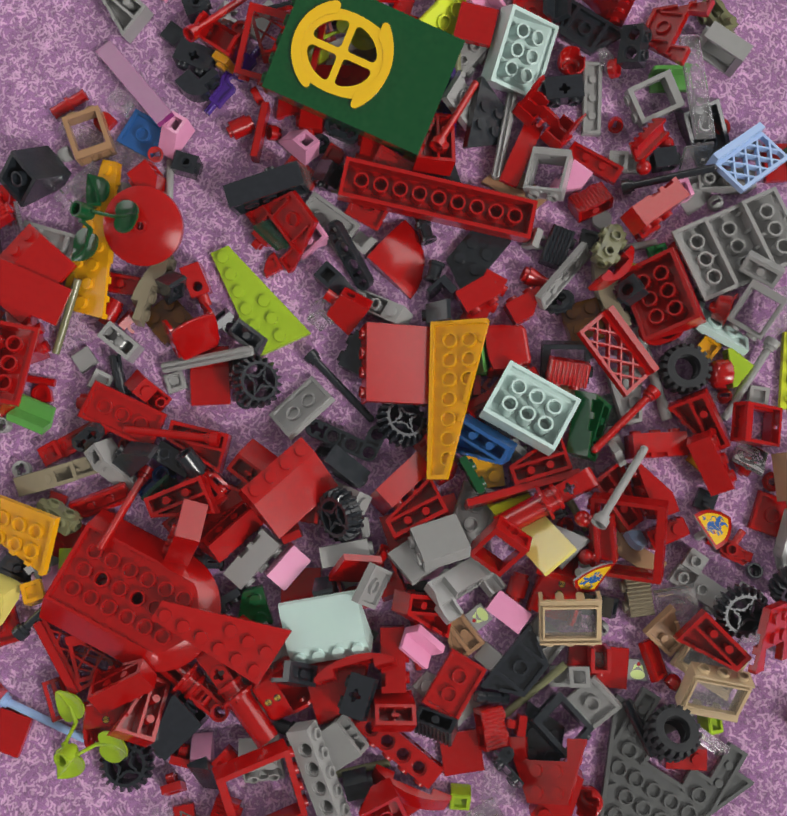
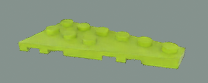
M229 246L211 253L240 319L268 339L261 357L311 335L309 330Z

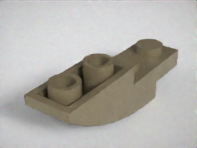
M174 255L160 264L150 266L138 282L131 297L136 307L132 316L136 326L144 328L145 323L149 321L151 306L156 302L157 293L161 294L155 279L170 270L175 271L177 261Z
M591 261V282L608 269L599 268ZM618 281L603 290L593 291L601 311L614 305L628 326L632 325L629 313L623 310L613 293L615 291L614 286L618 284Z
M84 456L15 477L13 480L19 497L64 485L97 474L98 472L92 468L88 459Z

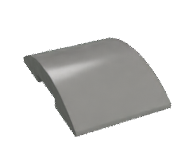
M776 186L747 198L723 211L701 218L671 232L704 302L751 283L753 278L738 270L750 250L784 268L787 267V208Z

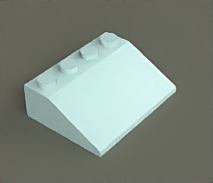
M515 4L501 7L481 76L485 78L491 88L506 93L509 91L515 92L517 96L524 98L533 84L542 75H545L559 26Z
M510 360L479 417L550 456L559 444L581 399Z
M356 589L278 603L282 628L292 630L285 641L290 660L312 664L342 659L360 653H371L373 635L361 604L351 600Z

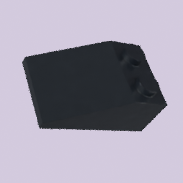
M708 97L674 112L679 131L696 168L704 166L713 153L730 143L719 98ZM714 122L716 124V129L719 131L720 135L715 133L713 130Z

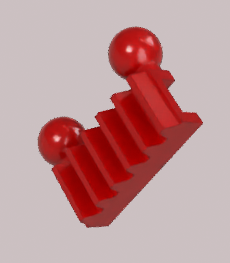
M653 118V123H648V127L643 128V132L638 133L639 137H634V142H629L632 157L635 162H638L636 171L639 175H647L651 171V163L645 159L658 146L659 148L674 146V140L669 137V131H664L663 124L666 122V118Z
M581 510L575 514L574 520L578 526L585 527L591 523L595 513L591 515L587 511ZM610 513V523L605 530L593 525L595 553L589 549L581 550L578 554V560L581 564L590 565L593 561L600 563L601 560L617 563L619 553H617V530L615 529L614 513Z

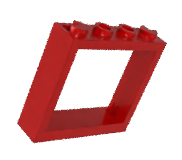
M249 2L233 72L238 77V80L249 83V80L256 81L257 85L262 87L260 80L263 74L242 69L254 15L283 23L286 14H290V12ZM327 23L322 24L315 30L318 33L317 38L323 41L327 30ZM317 46L314 47L310 64L315 72L317 71L322 50Z
M595 491L592 497L588 499L587 509L590 510V514L598 513L600 511V503L606 504L612 493ZM621 495L616 505L658 510L654 568L647 569L615 564L606 576L661 585L664 577L669 501ZM589 523L586 526L589 529V535L586 537L589 538L590 542L585 547H588L589 550L595 553L593 524ZM593 561L590 566L595 567L607 562L600 561V563H596V561Z
M284 738L212 767L227 816H236L226 782L281 758H284L296 803L266 816H308L306 807L309 806L306 795L301 793L304 790L301 778H297L296 775L300 772L296 761L292 762V757H295L292 746H287Z

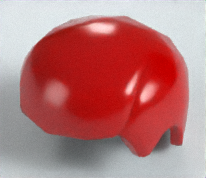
M570 45L562 49L557 59V68L561 74L574 75L581 74L584 71L585 56L583 57L580 54L579 47Z
M720 359L710 363L709 366H712V371L708 372V374H711L710 379L707 380L714 389H726V385L734 381L735 372L732 362L727 359Z
M582 785L576 802V814L578 816H598L603 808V799L595 787Z

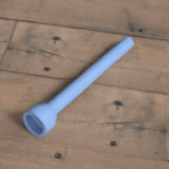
M6 692L0 699V708L10 707L68 735L71 727L59 721L52 723L51 717L13 700L9 692ZM74 730L71 737L83 743V733Z

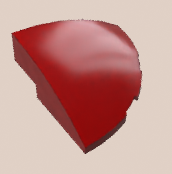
M404 220L367 256V261L411 300L422 281L425 258L416 231Z
M340 659L312 663L311 665L317 666L318 674L324 668ZM369 664L337 672L339 681L321 686L316 684V687H308L319 725L328 723L341 715L339 714L340 708H338L340 697L345 694L346 687L344 685L347 676L351 675V672L367 676ZM354 692L353 696L357 698L359 694Z

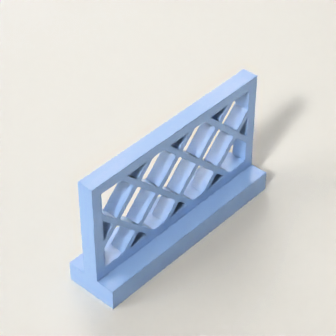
M761 122L713 153L705 166L716 164V171L740 194L787 161V154L762 132L765 126ZM758 140H761L766 147L758 145ZM747 149L754 150V155L748 154ZM759 151L767 153V157L760 156ZM772 154L777 155L780 160L772 158ZM735 157L742 158L743 163L735 162ZM748 160L755 161V165L748 164ZM761 162L768 163V168L761 167ZM722 165L730 166L731 171H727ZM736 168H741V169H743V170H744V174H743V173H737V172H736ZM749 170L756 171L757 176L749 175ZM737 178L745 180V185L742 186L737 181Z

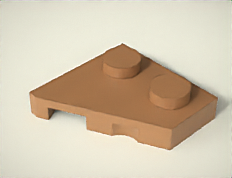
M671 604L642 629L669 657L684 645L673 637L680 629V625L676 619V610Z
M464 613L461 617L451 622L448 638L450 650L453 648L468 657L485 644V640Z

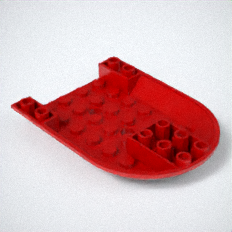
M102 509L86 524L45 593L39 617L122 663L143 658L155 672L171 671L190 663L202 651L151 620V617L162 600L221 613L220 593L213 575L195 557H192L188 566L165 561V553H162L165 541L122 519L103 551H99L97 545L115 517L111 512ZM100 574H106V583L99 585L97 577ZM140 592L143 595V600L140 604H134L132 598L134 594Z

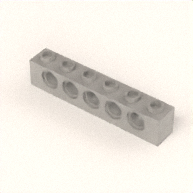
M316 719L296 722L286 732V735L294 751L296 762L316 815L352 816Z

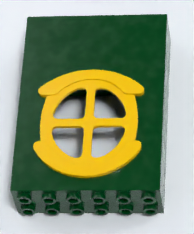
M292 0V11L290 14H286L283 22L285 26L283 34H278L275 43L278 45L275 53L272 52L268 60V64H270L267 72H263L260 80L264 92L416 159L465 40L377 0ZM341 20L349 23V28L340 47L316 38L314 36L315 30L322 24L330 21ZM357 28H362L366 31L374 42L377 52L375 62H369L348 51ZM310 45L317 46L336 56L327 79H322L310 65L307 55ZM344 60H348L370 71L369 77L360 84L354 86H338L335 84L336 77Z

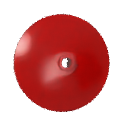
M132 186L115 195L109 202L105 213L116 214V205L120 201L130 200L138 205L139 214L135 226L128 233L118 232L114 227L115 218L104 216L103 231L111 250L122 260L137 266L157 265L169 259L179 248L184 233L183 217L175 201L165 192L150 186ZM140 222L143 224V229H139Z

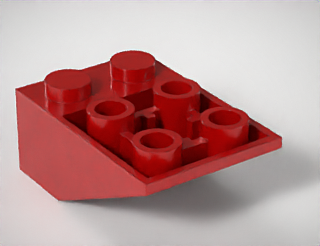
M631 462L626 464L627 468L625 469V471L628 469ZM640 463L631 478L634 487H632L634 495L636 497L668 500V515L679 512L680 510L673 492ZM640 508L642 515L646 516L647 519H657L658 510Z

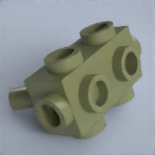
M714 0L715 5L708 17L697 16V20L701 25L705 24L711 27L713 22L716 21L733 33H735L734 30L739 25L737 18L729 13L721 0Z
M610 224L600 230L598 234L600 238L593 245L590 261L599 268L606 270L612 265L615 266L620 260L619 250H623L628 242L625 239L627 233L623 231L621 225Z
M41 498L37 502V509L61 517L58 532L62 535L72 534L81 528L83 517L80 516L79 512L67 508L62 501L54 498Z

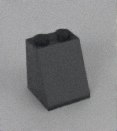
M49 146L12 150L0 173V182L21 207H25L65 187L72 173Z
M178 691L171 697L159 725L155 742L151 744L154 754L164 761L184 744L209 718L189 698L186 700L181 691Z

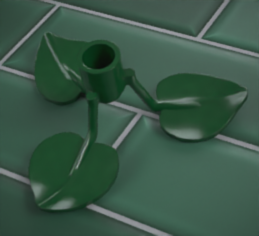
M87 174L86 203L76 200L70 206V214L79 218L78 222L86 227L78 230L75 235L72 261H85L92 257L98 248L99 238L96 234H93V228L86 222L92 220L95 214L115 218L114 227L120 233H128L137 222L139 207L130 200L120 201L116 205V214L94 210L97 207H101V202L106 201L109 196L110 185L103 177Z

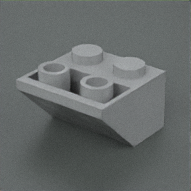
M277 734L272 740H270L265 745L280 740V735ZM251 738L239 739L238 757L258 749ZM284 758L244 774V782L255 784L260 781L284 779Z

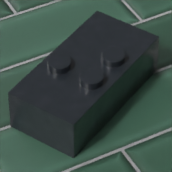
M297 160L278 167H267L264 169V172L223 185L229 208L238 216L253 211L259 206L265 205L291 191H297L299 195L310 192L304 171Z

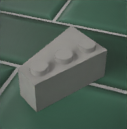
M102 0L111 18L120 30L119 32L122 37L130 44L154 16L150 9L140 0Z
M267 528L259 531V535L246 546L247 548L223 573L240 590L244 587L249 588L256 581L253 577L258 572L262 574L269 567L267 562L272 557L276 559L283 551L281 547L284 544Z

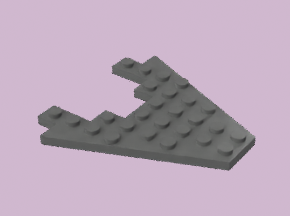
M642 686L633 702L644 724H646L645 721L654 712L661 698ZM615 693L614 696L622 704V702L626 699ZM622 706L619 711L611 716L601 788L603 808L598 816H711L754 784L751 779L738 772L748 753L728 741L708 776L699 770H687L681 782H678L648 762L650 757L647 755Z

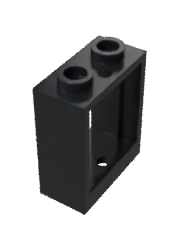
M541 340L540 377L545 379L551 349L584 350L583 361H588L589 363L590 359L594 357L582 341ZM591 366L589 378L593 377V366Z
M558 691L553 692L527 722L560 758L567 759V747L564 748L542 724L545 719L561 704L583 728L574 739H587L588 741L592 736L590 733L594 730V727Z

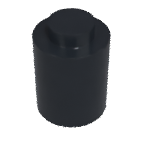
M192 447L183 449L175 457V460L189 478H195L205 473L206 465Z

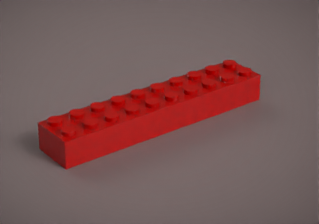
M348 156L345 159L337 198L339 201L526 243L531 238L538 204L537 200Z

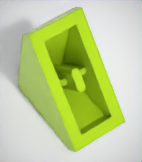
M728 348L722 351L723 359L730 360L734 366V381L726 385L727 389L738 387L754 365L733 348Z

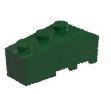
M575 390L574 396L580 398L581 402L570 422L567 453L576 458L596 462L598 453H592L591 447L604 435L612 405L597 393Z

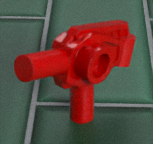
M739 529L732 540L728 539L727 543L717 550L720 556L743 566L748 562L751 563L754 553L744 550L738 545L746 532ZM706 537L705 544L712 546Z

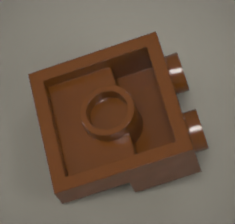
M597 297L576 302L572 305V310H567L566 314L560 313L568 341H581L576 333L601 312ZM600 319L599 329L606 330L604 322ZM587 330L584 332L588 339H593L592 331ZM599 333L598 340L604 339L605 334Z
M163 298L150 309L151 316L146 324L160 341L168 347L171 344L165 333L162 321L166 319L172 328L175 329L184 322L193 319V317L178 300L168 306Z

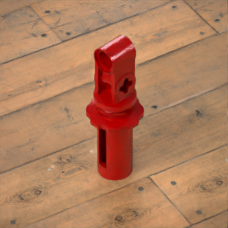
M587 467L555 486L550 483L543 490L537 485L534 486L536 493L534 492L533 496L495 515L493 518L495 520L501 515L519 529L530 525L544 516H550L552 520H555L554 512L556 510H563L565 503L595 489L600 483L592 469ZM567 485L574 487L573 494L564 492Z
M202 651L196 659L217 687V694L221 695L225 702L221 709L223 710L228 707V709L232 710L257 748L267 744L278 734V731L251 694L252 691L250 689L253 688V685L244 684L241 675H237L234 670ZM223 670L224 674L220 676L218 672Z
M198 662L193 666L186 664L171 671L159 672L172 683V686H175L170 691L172 694L178 690L181 691L186 700L188 698L192 700L213 721L223 722L228 717L231 711L228 707L225 708L224 714L216 710V707L222 706L225 701L221 695L217 694L218 690L205 680L206 676L198 673L196 670L199 665Z

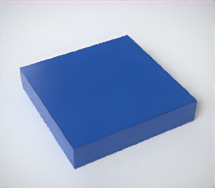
M135 109L116 141L149 160L147 152L151 147H158L161 127L159 128L150 116Z

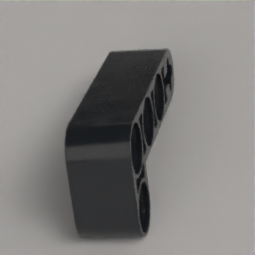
M318 419L313 420L306 427V432L311 437L324 443L336 444L346 453L366 462H372L376 459L385 440L383 436L380 440H374L371 437L374 430H379L380 427L373 426L369 429L365 440ZM317 423L318 427L323 431L327 427L323 438H321L322 433L318 431L312 433L311 425L315 426ZM332 431L338 433V439L334 442L328 440V434ZM350 439L356 441V447L353 450H348L345 447L346 442ZM372 448L374 450L373 457H364V449Z

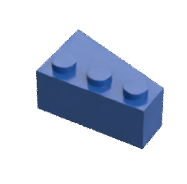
M466 414L456 453L503 465L510 460L518 444L470 414Z

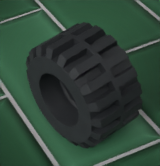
M681 343L664 352V355L659 359L661 361L657 363L659 366L657 372L658 375H661L660 381L665 383L663 387L665 389L670 388L672 393L678 392V394L683 395L707 384L706 380L711 377V374H708V372L712 371V366H709L711 359L706 358L707 352H701L702 348L700 346L694 347L692 343L688 345ZM679 358L687 360L693 368V374L689 380L681 378L676 372L675 364Z
M675 704L663 705L647 718L646 724L643 727V730L646 731L643 734V738L647 739L645 744L647 747H651L652 750L650 752L653 755L657 754V758L660 760L665 758L668 763L683 761L698 750L697 747L701 744L699 740L702 738V732H699L701 728L700 723L697 724L695 721L697 720L696 716H691V711L688 709L683 710L681 705L676 707ZM664 724H670L676 728L680 735V743H675L667 737Z

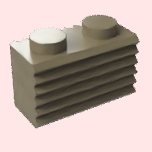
M627 579L619 581V589L621 593H624L625 601H622V609L624 613H627L628 617L655 615L650 583Z

